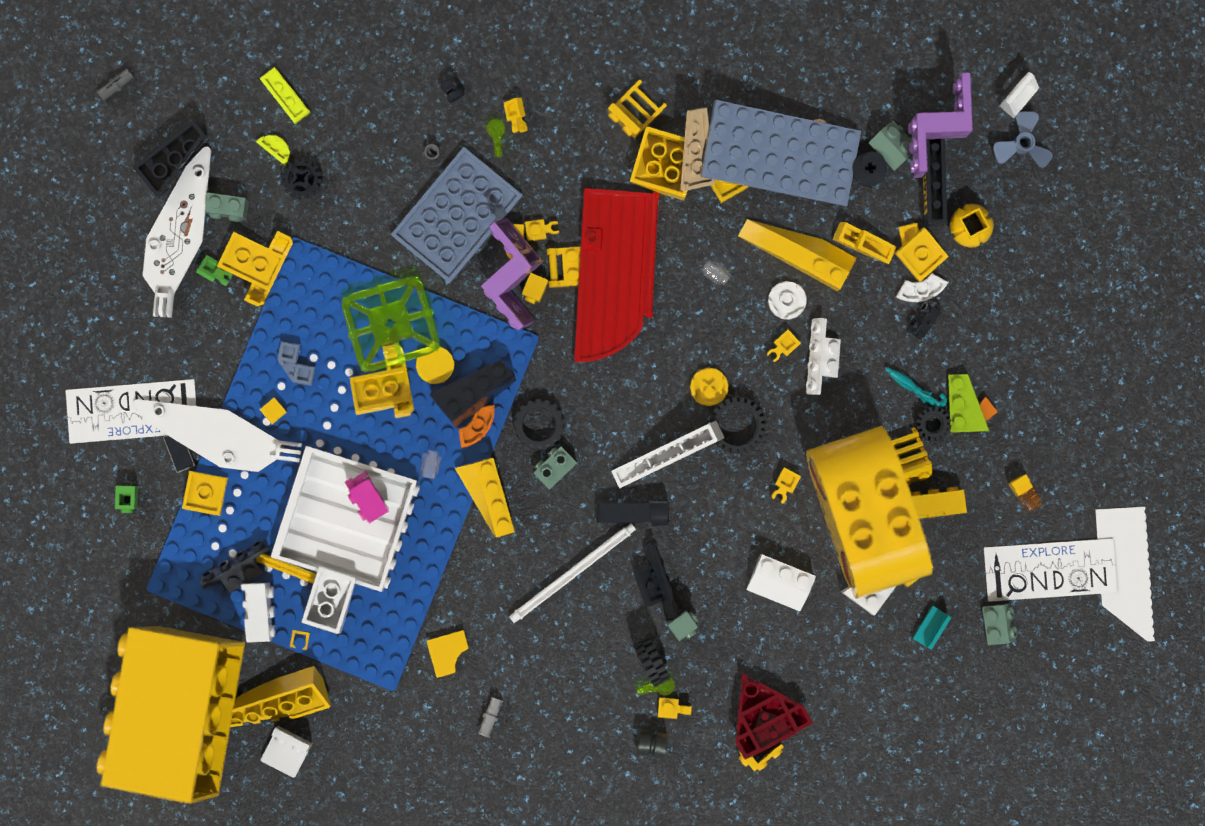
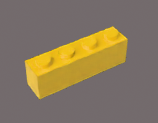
M490 457L456 467V472L493 535L497 538L514 533L494 458Z

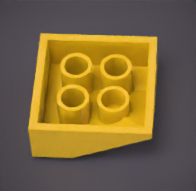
M646 126L630 182L684 201L687 191L680 190L685 138Z

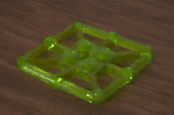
M416 276L406 277L383 285L379 283L376 284V287L352 293L341 300L342 311L348 329V339L352 342L357 363L364 372L379 370L399 363L402 365L406 361L429 355L440 348L439 336L432 316L434 313L429 306L424 286L420 278ZM408 285L399 301L387 304L384 292ZM414 288H416L422 310L408 314L405 304ZM379 294L382 306L368 309L354 301ZM349 307L368 315L370 326L356 330ZM424 317L431 340L414 332L410 321ZM391 319L392 322L396 323L393 327L385 326L388 323L387 320ZM373 332L375 344L366 359H364L358 337ZM413 338L428 347L402 354L398 341ZM394 343L397 356L371 364L381 346Z

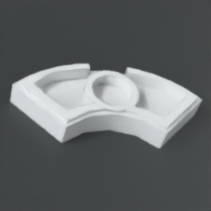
M933 273L921 282L913 283L906 280L896 298L907 302L926 301L938 295L949 282Z

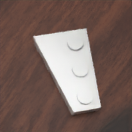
M271 582L242 584V590H245L243 608L246 611V618L244 619L246 642L272 641L276 634L275 625H272V617H275V607L271 606V598H274V587L271 586Z

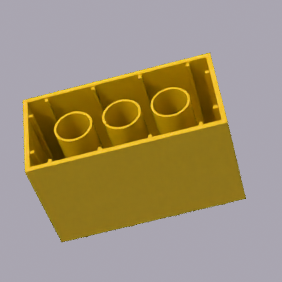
M160 626L129 628L128 634L124 633L118 645V654L120 657H124L121 673L117 672L111 684V693L113 696H117L114 712L108 713L104 724V732L106 735H110L108 749L100 754L97 763V771L103 775L101 786L185 803H194L219 796L233 716L232 709L236 699L245 642Z

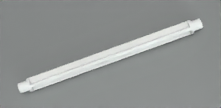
M632 523L622 527L623 529L574 565L570 570L520 608L514 610L515 612L509 616L512 622L515 623L519 619L522 620L525 615L625 538L630 537V534L636 530Z

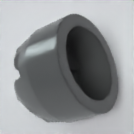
M435 144L427 145L424 150L425 156L431 160L437 159L441 152L440 148ZM432 148L435 152H437V155H435L429 149Z

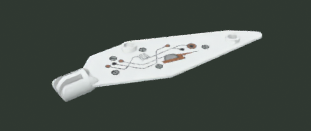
M203 147L185 167L146 238L143 277L155 293L153 317H166L167 315V317L172 318L174 294L203 242L205 205L211 160V149L209 147ZM199 171H202V174L200 176H197V173Z

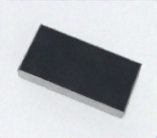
M168 435L163 437L177 473L196 466L188 447Z

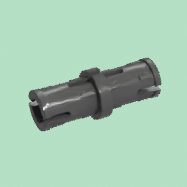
M126 68L115 78H110V82L96 92L105 101L116 91H121V87L134 79V77Z

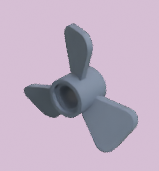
M1019 112L1016 115L1019 135L1014 141L996 142L994 144L993 152L999 164L1005 163L1016 152L1019 154L1029 152L1039 167L1044 168L1048 165L1053 157L1052 152L1036 146L1035 138L1031 134L1039 119V115L1036 112ZM1020 139L1027 140L1028 147H1022Z

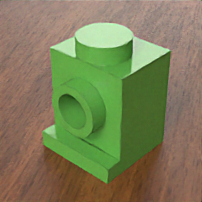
M116 486L115 509H121V513H132L133 509H138L139 486ZM127 496L131 497L130 503H126L125 498Z

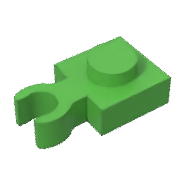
M206 255L196 273L212 282L216 278L222 285L227 286L229 281L224 279V277L231 279L233 274L217 267L219 262Z

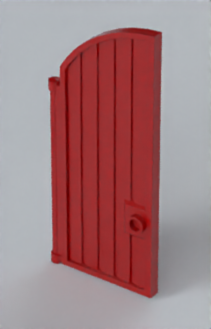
M584 188L574 362L596 361L613 355L627 346L639 334L643 326V315L647 318H653L658 199L660 198V193Z

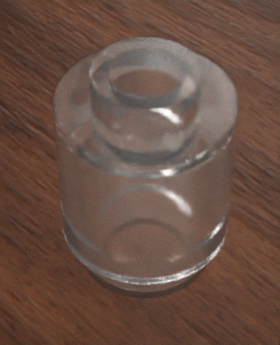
M711 259L701 271L706 278L718 287L721 284L725 285L731 277L728 275L730 273L728 269Z
M428 450L427 453H423L419 470L421 471L420 476L431 479L436 478L442 457L438 456L439 452Z

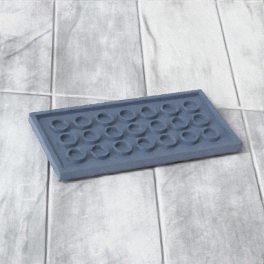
M714 100L700 177L847 206L853 178L852 168L857 156L861 131Z

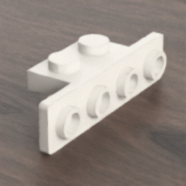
M826 318L812 319L808 379L806 383V394L808 395L821 394L822 376L838 378L841 340L825 337Z

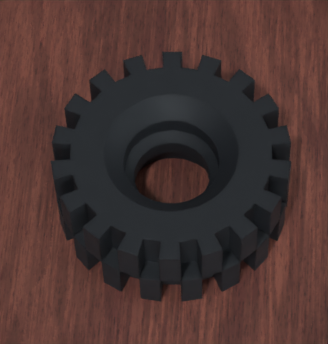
M649 636L632 644L654 688L671 679Z

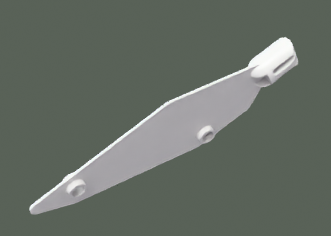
M140 399L133 402L134 408L152 426L219 467L259 472L275 460L300 462V458L284 457L283 454L301 455V451L284 449V445L302 447V443L277 440L229 410ZM159 408L162 409V413L160 415H158L157 413Z

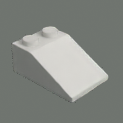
M319 566L301 623L340 634L348 613L356 578Z

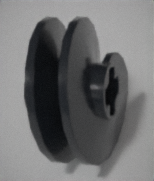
M866 152L859 155L853 163V178L857 183L866 187L879 184L887 173V163L884 157L877 152ZM868 165L874 169L871 173H869V170H865Z

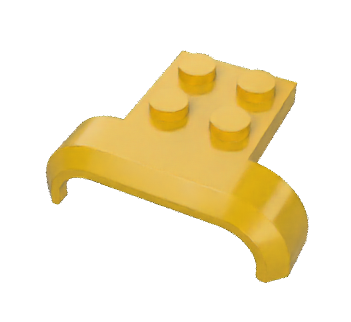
M277 231L269 248H266L233 232L217 267L252 283L244 300L255 306H260L265 303L293 242L291 237Z
M398 344L383 346L387 366L386 371L350 378L356 415L394 408L396 418L410 416L414 411L403 349Z

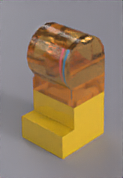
M1024 474L1008 483V485L1025 510L1030 513L1040 507L1042 502L1029 482V478Z

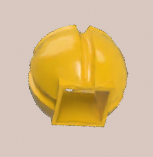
M966 204L963 206V209L958 208L952 214L949 223L950 233L954 234L953 239L958 244L969 248L978 247L980 243H985L991 237L994 227L993 219L988 216L989 211L978 204ZM976 213L984 229L970 236L962 220Z

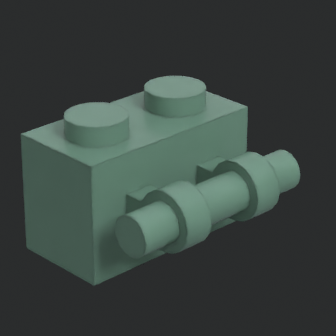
M893 120L869 144L877 153L884 157L887 164L895 171L913 153L909 151V143L912 142V137L909 138L903 131L904 128L901 125L898 126Z

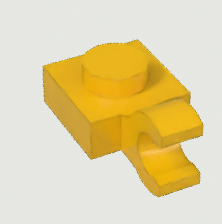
M514 98L504 102L507 121L512 122L513 133L527 131V125L522 120V117H525L522 98Z
M660 697L658 717L677 719L678 713L691 715L692 706L678 705L679 699Z

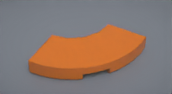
M495 405L484 406L475 413L472 421L467 426L459 428L461 448L477 443L487 434L494 420Z

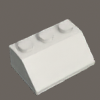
M760 554L746 590L801 611L816 576Z

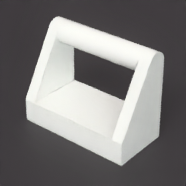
M1028 72L999 105L1011 117L1014 118L1039 89L1034 75Z

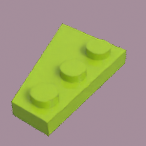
M949 375L950 432L990 431L969 375Z

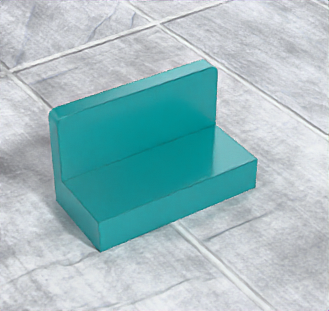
M931 606L912 639L932 650L950 621L951 616Z

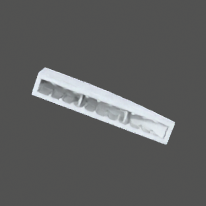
M714 421L611 472L619 488L724 439V436L717 421Z

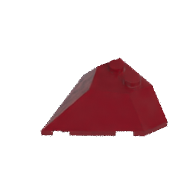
M742 673L735 743L744 760L768 750L813 724L803 705L794 702L783 694Z

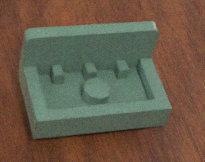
M1011 603L982 607L988 645L1015 642L1017 629L1013 622L1014 609L1011 607Z

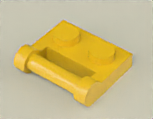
M580 247L546 249L547 255H549L551 281H549V288L578 286ZM556 255H562L564 280L558 281Z

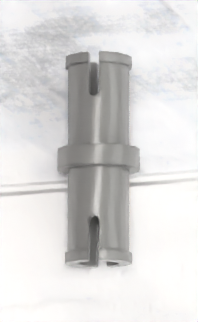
M491 697L488 709L483 714L484 720L478 734L490 737L493 725L498 720L497 715L503 701Z

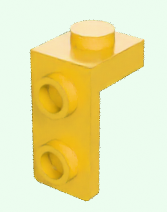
M782 743L777 744L758 761L753 757L744 760L739 750L738 752L741 755L739 759L745 767L749 765L754 771L757 769L760 771L768 765L766 761L771 757L775 759L783 752L782 748L784 746Z

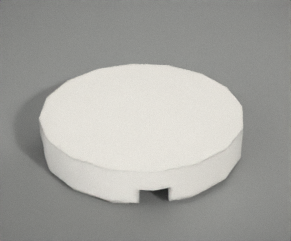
M784 281L772 288L768 304L775 316L790 320L803 312L807 298L800 285Z

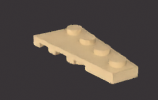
M706 107L687 110L680 191L715 184L714 179L700 177L709 132Z

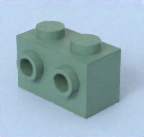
M207 193L205 212L210 215V218L221 219V217H228L230 221L240 222V219L246 220L249 201L241 197Z
M557 447L553 448L548 453L550 457L545 462L541 460L534 467L536 470L534 474L549 490L577 464L562 447L559 449Z
M684 610L678 617L669 621L667 625L680 641L684 637L689 639L697 633L695 629L698 628L696 625L698 620L691 611L687 613Z

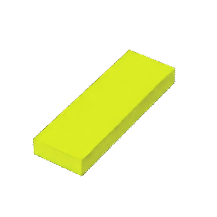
M275 67L260 78L295 124L310 113Z

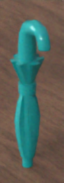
M889 367L886 370L898 384L919 395L923 403L928 402L930 405L939 408L946 406L947 398L943 393L939 396L941 401H938L931 396L932 392L924 391L917 387L903 373L892 370Z

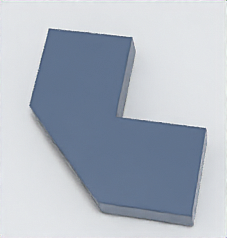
M281 341L277 360L293 383L313 386L316 367L297 364L301 345Z

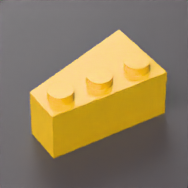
M958 487L947 488V492H939V489L928 490V494L920 495V491L910 492L919 519L967 513L964 490H959Z

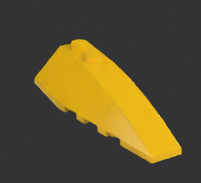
M748 219L738 237L836 291L841 289L856 260V257L823 239Z
M313 666L279 677L238 696L232 709L231 727L243 726L244 722L258 724L261 723V720L266 719L279 721L281 717L288 716L290 719H295L330 708L331 703L323 677Z

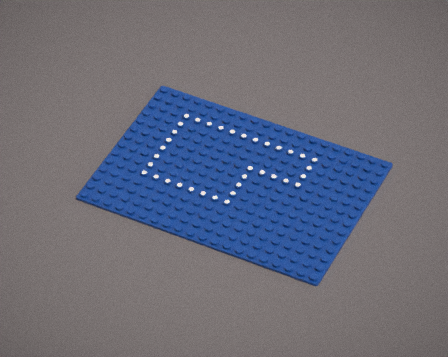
M292 238L293 245L271 287L221 409L231 411L277 440L302 443V447L284 445V449L299 450L301 455L283 454L284 457L300 458V462L275 460L259 472L222 468L201 456L195 472L228 478L221 516L182 509V502L147 590L155 595L245 631L244 619L246 618V611L243 608L245 590H242V587L230 593L220 579L203 589L199 578L204 572L216 568L222 561L231 559L239 551L248 549L254 542L266 538L270 547L265 554L271 556L306 446L417 480V485H420L417 497L413 496L412 504H414L412 514H408L405 521L408 522L406 532L402 533L400 540L403 542L400 551H396L394 559H397L395 568L390 570L388 575L391 578L388 589L384 588V591L380 592L355 584L348 613L340 634L301 623L313 587L312 583L259 562L257 563L263 570V574L248 582H271V586L274 587V598H271V606L275 607V617H272V625H275L276 634L271 642L394 691L397 688L473 502L471 495L455 468L491 457L539 338L535 334L523 329L517 330L508 323L298 238ZM281 341L301 345L297 364L316 367L313 386L293 383L277 360ZM398 344L402 347L405 357L414 411L410 416L401 418L395 417L394 408L356 415L350 378L386 371L387 366L383 346ZM439 346L446 349L452 355L455 363L454 372L445 382L430 384L418 375L416 361L419 354L425 348ZM502 360L513 373L516 381L485 405H495L494 420L487 434L477 443L461 448L459 428L467 426L472 421L474 415L458 428H455L429 394ZM275 397L287 413L272 425L260 409ZM304 568V569H306V570H309V571L314 572V573L317 574V571H313V570ZM293 630L310 633L307 650L303 649L306 645V635L295 633L293 645L296 648L290 647Z

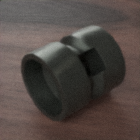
M641 729L637 754L648 756L652 753L653 757L664 759L668 734L657 732L656 735H653L652 731Z

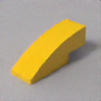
M847 222L839 223L832 239L886 264L890 263L896 250V246Z

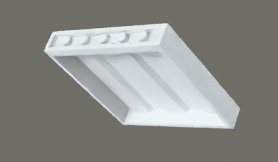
M306 446L271 557L313 571H318L319 566L355 577V584L383 592L384 588L388 589L391 578L388 575L390 570L395 568L397 559H394L396 551L399 552L403 541L400 540V537L407 530L408 522L405 521L407 515L412 514L414 508L412 499L413 496L417 497L420 485H417V480ZM364 471L368 473L372 480L371 482H373L389 508L388 513L370 524L367 520H362L358 514L359 507L356 503L353 505L347 496L349 491L345 484L346 480L349 478L353 479Z

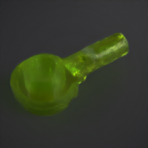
M493 119L488 122L486 130L489 136L493 138L495 158L502 157L501 137L505 133V125L501 120Z
M671 678L655 688L652 684L637 687V694L641 695L658 691L662 695H669L674 691L675 683Z

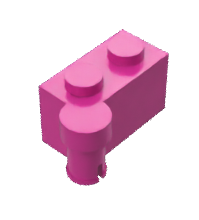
M364 471L355 478L346 480L345 484L349 491L347 495L353 505L357 504L360 509L358 514L363 521L367 520L370 524L388 513L389 508L373 482H371L372 480L368 473Z

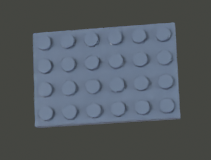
M463 147L392 232L391 236L450 284L492 234L489 226L495 221L504 219L523 195Z

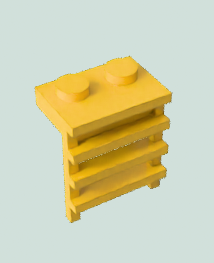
M640 79L616 104L612 103L608 107L609 118L615 123L618 122L623 127L622 130L634 139L667 107L664 103L658 108L637 88L642 83ZM633 92H636L655 111L652 116L630 97ZM625 100H628L647 119L644 124L622 105Z
M915 427L911 428L912 434L892 440L894 447L913 440L917 441L915 444L895 450L897 456L918 449L921 451V453L899 460L907 485L918 480H926L932 476V463Z

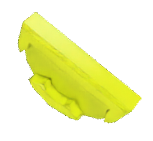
M276 135L262 136L256 141L283 165H287L290 159V150L282 138Z

